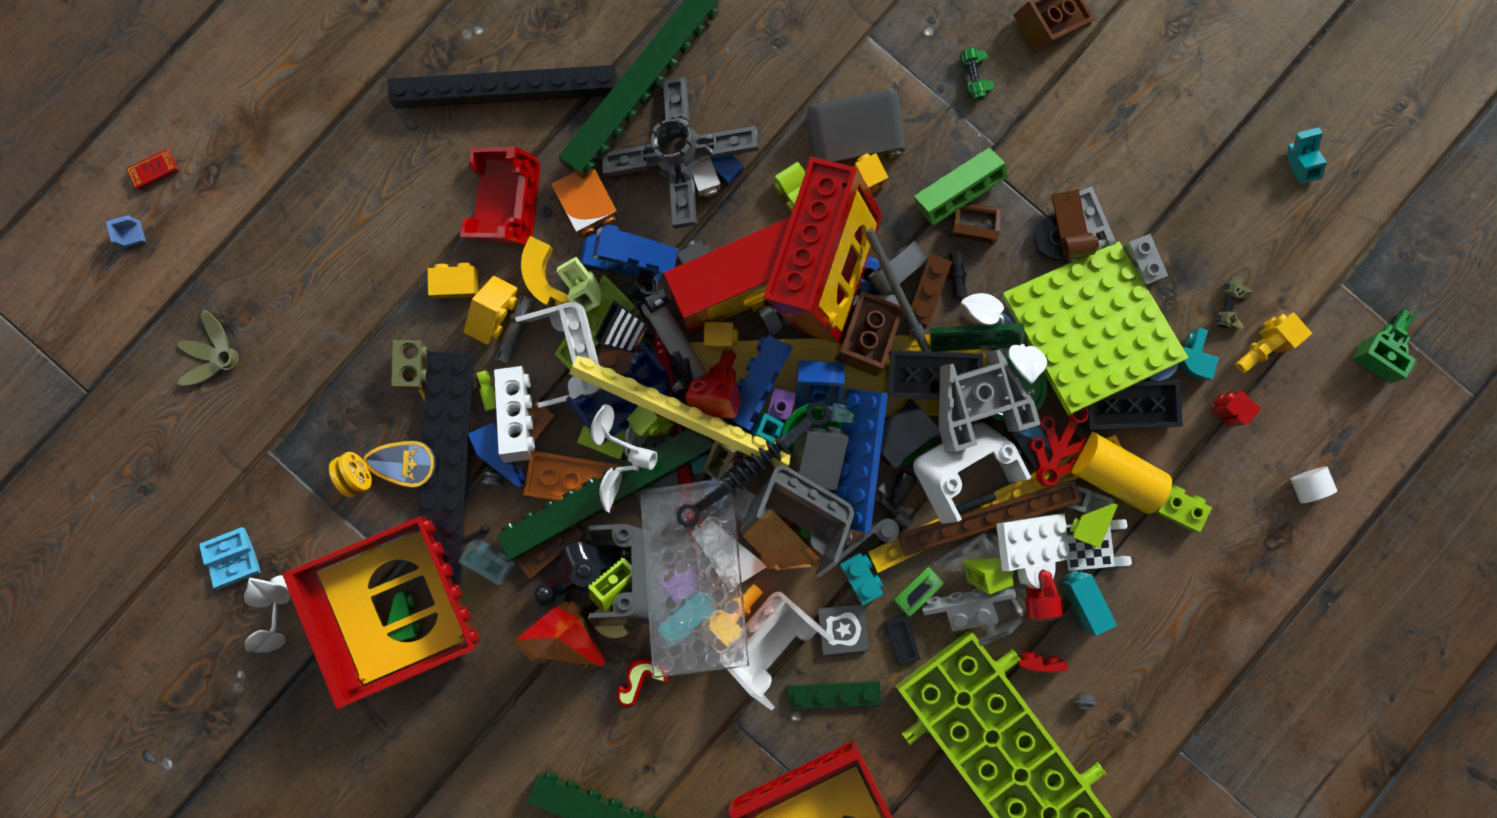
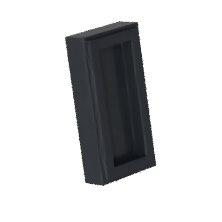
M906 614L884 621L898 666L920 660L921 658Z

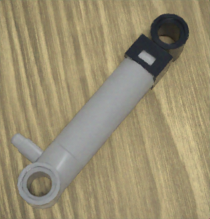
M647 272L642 273L629 284V295L634 300L641 301L636 304V307L644 319L649 318L669 354L671 355L673 352L679 351L682 358H689L693 380H699L708 372H706L667 306L671 303L663 289L657 291L658 281L654 275ZM680 381L672 386L674 392L684 389Z

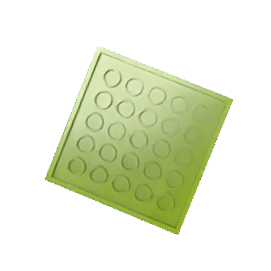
M1120 242L1096 251L1095 255L1080 258L1010 289L1001 295L1016 324L1024 323L1025 340L1028 345L1036 347L1045 355L1047 366L1043 372L1068 416L1180 364L1189 358L1146 285L1143 284Z

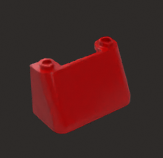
M515 146L471 148L468 161L469 166L474 173L479 175L474 218L466 217L462 221L460 237L466 240L526 245L529 237H533L541 170L540 161L536 156Z

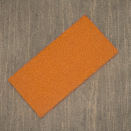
M531 451L532 459L529 460L523 495L559 501L563 499L562 495L572 489L577 491L583 488L582 484L592 478L597 480L604 476L603 472L611 467L617 468L622 465Z

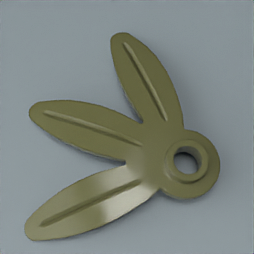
M207 310L202 311L201 318L215 348L196 341H179L177 346L191 356L211 362L199 366L180 377L177 381V385L180 387L200 384L215 376L221 369L230 371L238 364V353L234 349L229 348L223 327Z

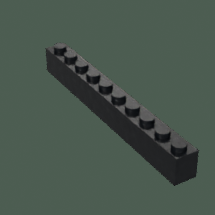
M615 65L391 78L388 79V98L395 109L599 97L607 96L618 83V73Z

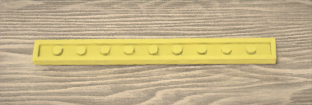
M577 356L569 374L749 456H751V453H754L759 457V447L765 451L768 450L766 441L762 437L753 436L740 427H733L718 417L709 416L696 407L687 406L674 397H668L659 393L654 388L641 385L632 378H626L617 374L611 368H604L595 364L589 358ZM782 451L779 452L782 458L781 461L775 457L772 458L773 467L776 468L779 465L788 467L791 453L786 455Z

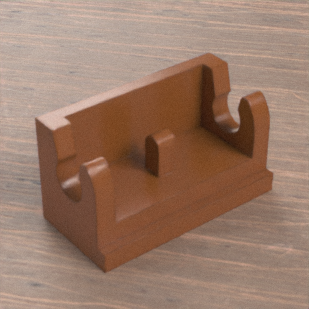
M539 401L535 403L529 412V416H532L533 429L530 430V437H533L534 445H536L558 417L546 407L539 408L537 404L540 403ZM521 432L513 434L512 438L519 437Z

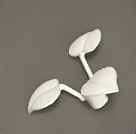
M979 293L970 295L962 300L961 305L981 324L994 325L998 320L999 324H1004V317L1001 315L1004 306L994 296ZM1024 344L1013 345L1010 348L997 349L1001 351L1003 356L1009 355L1012 364L1030 384L1034 383L1047 366L1045 355L1036 347H1025Z
M603 405L595 415L591 425L592 441L595 444L601 445L604 438H607L625 447V455L628 457L629 462H632V466L617 467L615 471L608 470L601 482L600 499L605 511L610 513V508L622 480L620 472L628 470L638 471L639 467L652 470L657 462V452L641 448L649 436L636 434L632 430L631 424L626 431V443L612 437L608 432L613 425L614 411L611 406Z
M276 576L270 582L249 578L247 589L244 594L245 603L252 607H266L273 602L271 630H258L252 633L245 642V650L247 652H271L281 648L285 643L284 634L275 632L278 604H285L291 598L283 576Z

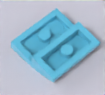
M243 527L199 544L203 563L209 567L213 588L217 590L261 573L253 546Z

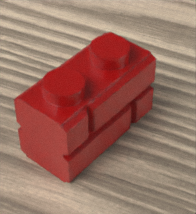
M1229 391L1225 395L1223 393L1219 394L1213 400L1214 406L1211 408V412L1216 417L1222 418L1221 421L1228 427L1247 425L1261 411V407L1254 401H1250V397L1243 391L1235 393Z

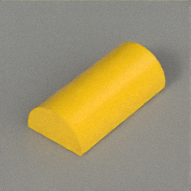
M1095 432L1091 433L1071 471L1072 474L1145 514L1157 511L1167 500L1172 487V479L1168 473Z

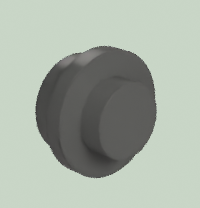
M1076 694V700H1073V704L1078 705L1079 710L1091 711L1092 707L1097 706L1095 696Z

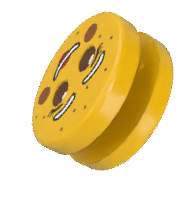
M346 452L330 462V478L337 490L344 496L353 498L371 487L370 471L366 463L357 454Z

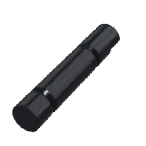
M991 492L955 507L958 513L961 514L997 499L995 493Z

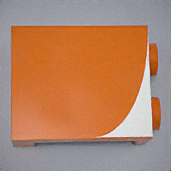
M595 169L590 175L586 174L583 179L573 172L551 184L578 236H588L595 232L596 227L602 224L604 226L609 225L619 216Z

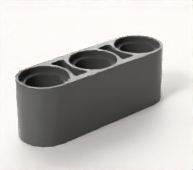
M914 240L888 259L899 284L927 260ZM881 266L868 276L881 296L892 290Z

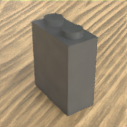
M812 424L802 435H799L798 439H795L789 468L824 489L837 490L849 437L841 433L840 428L828 426L827 429H821L820 426Z

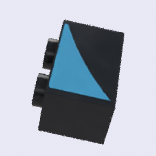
M1039 425L1022 431H1005L1013 444L1022 451L1021 456L1030 469L1039 467L1035 451H1032L1029 447V442L1032 438H1042L1045 441L1044 451L1048 460L1051 458L1052 453L1047 436ZM1038 440L1034 444L1036 449L1040 446Z

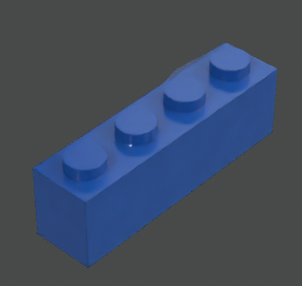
M769 334L767 338L762 337L756 347L759 353L756 359L751 357L745 369L749 371L746 379L741 378L737 384L742 402L736 418H729L730 420L751 430L793 348L792 346Z

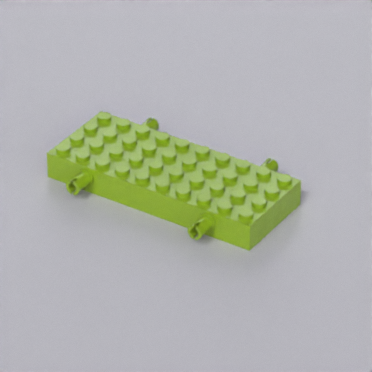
M968 630L895 685L919 717L915 724L901 734L912 745L913 742L926 732L930 733L993 818H1111L1090 790L1091 785L1107 775L1105 770L1096 762L1083 774H1078L1006 678L1005 672L1016 665L1018 661H1021L1013 649L995 661L976 636Z

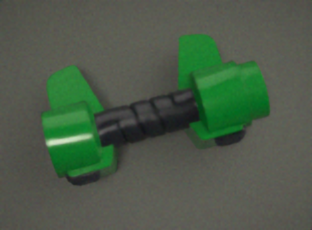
M968 48L959 55L961 67L968 68L971 81L966 86L967 94L972 96L973 100H980L986 97L985 93L992 91L994 82L980 80L976 64L988 57L984 50L977 51L976 48Z

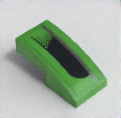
M928 566L910 584L906 585L893 601L907 617H910L944 583Z

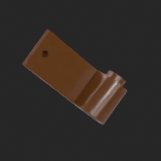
M1079 189L1052 194L1051 197L1062 251L1066 260L1095 255L1096 250L1099 249V241L1097 236L1087 232Z

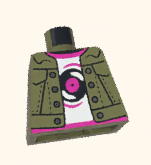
M715 440L703 470L720 484L722 481L719 478L723 476L727 479L729 477L728 471L735 473L737 471L736 465L742 467L744 465L743 460L747 459L748 455Z

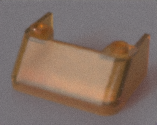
M771 508L743 534V537L761 554L759 556L760 561L769 570L773 567L776 570L815 567L821 561Z

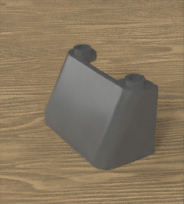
M885 89L826 101L807 108L806 122L815 158L840 163V161L858 158L865 154L872 155L882 152L884 155H889V158L901 156L906 150L897 89Z

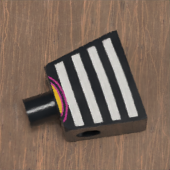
M613 300L594 337L603 346L631 353L636 351L638 345L649 348L653 342V336L645 333L648 324L615 300Z

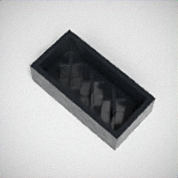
M890 350L886 361L885 393H888L887 397L939 399L940 366L954 364L956 374L960 375L982 368L983 354Z
M1180 380L1141 381L1088 406L1089 417L1083 422V431L1176 428L1183 426Z

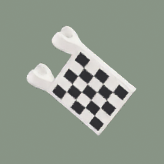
M1125 519L1111 520L1100 548L1073 538V532L1070 531L1072 524H1067L1066 530L1070 559L1067 560L1068 571L1130 566L1132 564L1130 556L1114 557L1111 530L1126 529L1127 521Z

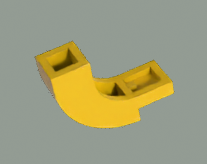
M530 236L524 247L521 259V270L526 286L542 304L549 308L553 300H555L554 305L556 306L570 302L567 294L551 287L546 279L545 269L553 248Z

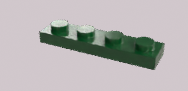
M1024 323L930 328L931 352L1010 348L1013 345H1025Z
M880 681L787 685L789 710L881 705Z

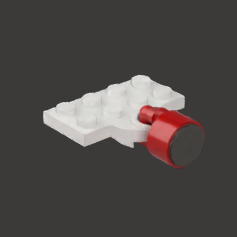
M1053 514L996 524L1002 571L1018 569L1019 581L1021 584L1026 585L1027 597H1025L1027 619H1030V621H1048L1061 618L1063 615L1061 596L1057 593L1053 578L1055 562L1070 559L1065 514Z

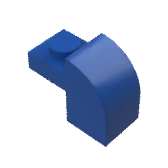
M734 155L719 158L711 156L717 177L728 187L744 171V165Z

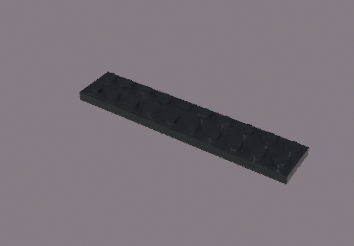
M427 351V383H425L422 443H425L432 449L436 467L429 482L419 487L417 517H426V519H431L436 530V533H433L435 541L441 542L445 552L442 558L445 563L450 564L454 576H451L453 584H460L470 437L468 434L471 431L475 354ZM414 564L415 571L419 568V566H417L416 564ZM423 575L413 579V581L426 582Z

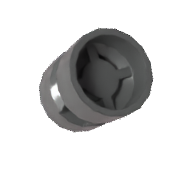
M766 305L758 309L757 313L769 335L772 336L782 331V326H791L786 319H779L777 311L772 306Z

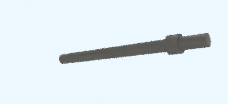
M870 228L864 233L910 326L909 332L912 338L916 339L921 351L927 352L930 350V346L924 336L923 326L921 323H918L873 228Z

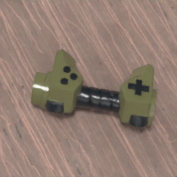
M1229 277L1224 291L1227 294L1223 312H1219L1217 315L1216 326L1226 329L1244 328L1243 324L1238 320L1236 313L1233 312L1236 298H1249L1253 293L1251 289L1243 286V279Z

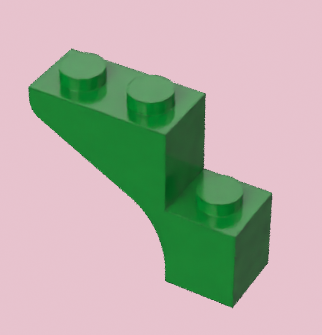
M409 590L399 592L394 596L387 625L415 614L416 600ZM419 619L388 633V636L397 641L416 637L421 634V620Z

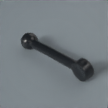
M483 525L480 530L466 536L463 539V543L482 533H488L490 531L489 526Z

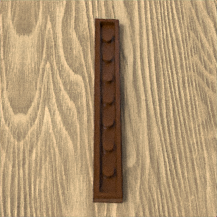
M1071 480L960 514L962 520L959 522L941 523L937 521L901 532L898 538L903 554L907 556L995 529L998 523L1028 519L1080 503L1081 499L1075 480Z

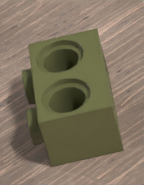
M393 340L392 387L424 389V383H427L425 360H427V351L429 349L423 341ZM415 348V357L408 359L406 356L407 350ZM414 370L416 374L415 379L407 382V372Z

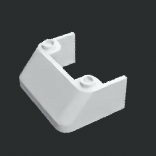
M568 302L515 317L516 322H532L550 317L552 326L558 331L565 332L573 364L577 356H580L582 358H589L599 365L586 312L580 303ZM573 376L568 383L570 395L537 404L539 408L552 406L597 393L601 388Z
M978 423L972 426L977 445L957 452H945L943 443L920 455L914 461V471L941 523L959 522L962 520L951 499L959 494L962 489V481L958 472L988 454L993 453L1009 483L1031 478L1015 445L985 423Z
M775 592L768 597L743 626L742 629L744 631L729 648L722 651L720 661L752 697L770 710H773L775 707L763 695L770 687L772 681L771 675L766 671L795 636L806 641L819 632L830 642L833 638L782 592Z

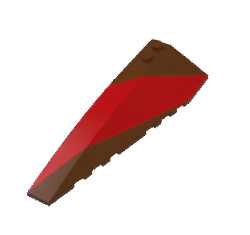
M568 599L553 608L513 643L518 650L532 662L545 664L548 662L552 665L556 663L560 666L564 664L568 667H582L584 669L588 667L592 670L594 668L600 670L607 662L588 615L583 611L585 607L576 599L573 601Z

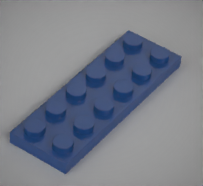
M847 389L842 433L848 436L849 439L837 490H834V494L848 502L854 510L850 529L871 533L888 393Z

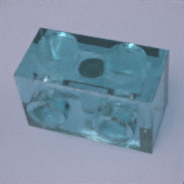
M481 539L478 542L470 541L458 562L497 585L504 584L515 563L508 559L506 553L502 551L496 553L491 550L492 546Z

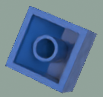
M798 361L795 410L803 405L819 401L833 408L838 414H841L845 386L844 363Z

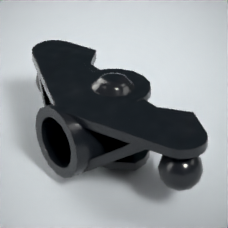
M588 539L577 541L565 547L559 552L561 560L547 580L535 590V599L539 605L551 607L563 603L568 591L574 588L589 593V585H592V582H596V579H600V576H603V573H607V570H610V567H614V564L621 561V558H625L632 565L631 548L591 545Z

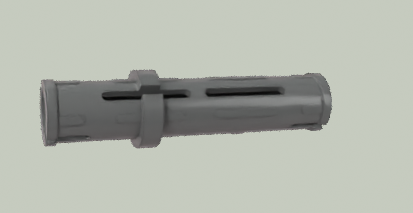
M519 295L513 313L509 315L510 321L495 359L509 363L523 324H526V322H516L515 317L528 314L533 302L532 299Z

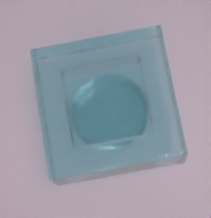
M834 403L833 406H828L830 410L829 419L831 421L853 422L854 414L846 410L847 406Z

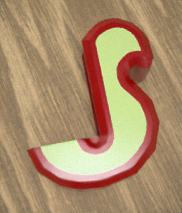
M648 657L634 660L626 673L628 686L621 684L617 690L616 699L622 707L629 708L637 703L646 675L668 682L669 672L661 661Z

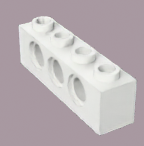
M522 366L496 369L494 374L499 455L504 463L532 459L531 451L535 450L533 437H530V430L533 429V420L528 412V409L532 408L531 396L527 395V388L531 386L529 374H525ZM518 391L517 394L510 396L511 392ZM513 412H520L517 416L511 417ZM521 432L519 437L512 438L513 434Z

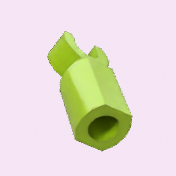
M488 371L478 372L477 377L481 385L479 391L485 411L495 410V386L491 384Z

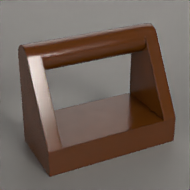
M974 203L966 204L954 212L950 236L995 244L999 238L1001 208ZM960 210L994 216L992 229L959 224Z

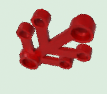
M1087 407L1078 411L1079 415L1077 417L1074 414L1068 416L1069 420L1059 441L1054 428V419L1051 417H1042L1040 419L1039 427L1045 430L1052 453L1048 462L1044 451L1045 441L1037 437L1030 440L1029 447L1032 451H1035L1039 463L1036 480L1041 486L1052 487L1058 482L1059 476L1072 471L1073 463L1078 458H1071L1068 464L1057 466L1062 458L1083 450V442L1088 440V437H1082L1077 443L1067 445L1077 424L1088 419L1089 410ZM1046 420H1049L1050 422L1048 428H1046L1044 425ZM1038 440L1040 446L1036 449L1034 444ZM1048 471L1049 478L1045 479L1044 474Z

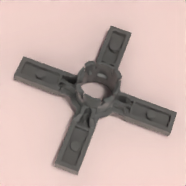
M685 76L664 81L665 121L661 123L665 128L659 123L654 126L652 131L657 137L652 133L651 144L610 151L602 158L603 174L605 177L645 171L655 165H659L663 170L669 172L672 226L675 229L697 225L692 168L698 164L701 157L712 156L719 158L759 151L758 130L756 126L698 135L689 128L688 89ZM679 137H687V142L690 145L686 144L681 150L684 156L680 152L664 155L665 148L672 140Z

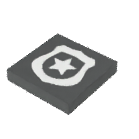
M854 604L818 608L819 624L833 638L830 642L821 635L823 655L869 650L864 605Z

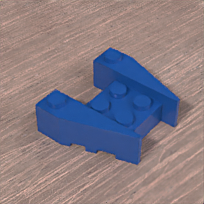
M605 225V227L597 230L596 235L590 234V237L587 236L583 239L579 261L586 268L604 272L612 270L627 276L629 274L639 276L647 272L654 275L657 281H660L661 275L664 272L675 268L678 248L619 231V227L614 225Z

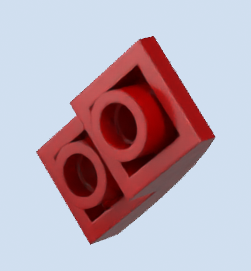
M1034 652L1021 653V661L1017 663L1021 667L1040 672L1068 671L1067 662L1059 659L1058 656L1047 657L1045 662H1043L1042 657L1034 654Z

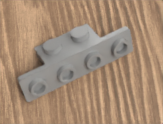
M1015 585L990 595L976 588L972 592H955L950 596L941 598L937 596L931 597L923 604V614L930 615L946 611L952 632L998 623V616L994 602L1015 598Z

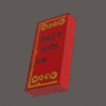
M168 149L126 168L134 187L138 190L180 171L171 151Z

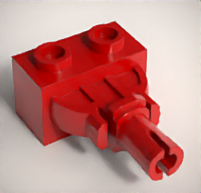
M724 350L719 364L710 367L708 373L699 380L691 381L685 396L688 406L696 407L712 417L736 418L742 399L735 381L736 371L732 368L736 359L735 352L729 350L727 353V350Z

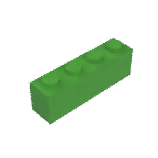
M989 147L916 194L914 198L918 211L934 226L1007 179L1005 162Z

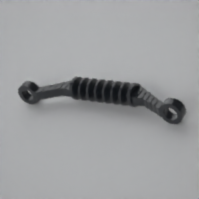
M819 401L809 404L806 409V416L802 421L781 438L774 435V445L768 441L766 442L767 451L759 447V457L751 453L753 462L744 459L745 468L743 469L736 465L737 474L728 471L730 480L723 476L719 478L723 482L719 488L717 487L709 495H706L694 504L684 503L680 505L676 512L679 524L684 527L695 526L699 522L700 512L729 493L735 497L737 495L735 487L744 490L742 481L751 484L750 475L758 479V469L767 472L765 463L772 467L774 466L773 457L781 461L782 458L779 452L782 451L786 455L790 454L788 447L795 439L800 437L799 435H802L812 424L822 425L829 420L830 410L828 406ZM815 407H821L824 410V415L819 420H815L812 417V410ZM685 509L694 511L695 516L691 521H684L681 518V514Z

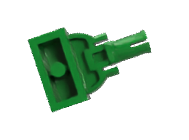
M1407 310L1399 311L1393 325H1385L1381 332L1362 340L1352 358L1390 384L1406 379L1416 361L1415 358L1409 355L1408 342L1410 337L1407 333V329L1414 319V314L1411 313L1409 315L1410 312Z

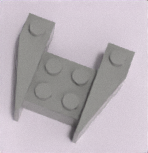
M1000 350L985 353L989 366L960 375L956 374L954 364L940 366L939 432L945 452H957L977 445L971 422L997 413H1003L1008 432L1022 431L1040 425L1034 401L1030 395L1026 394L1021 386V381L1018 377L1014 376L1008 367L1009 363Z

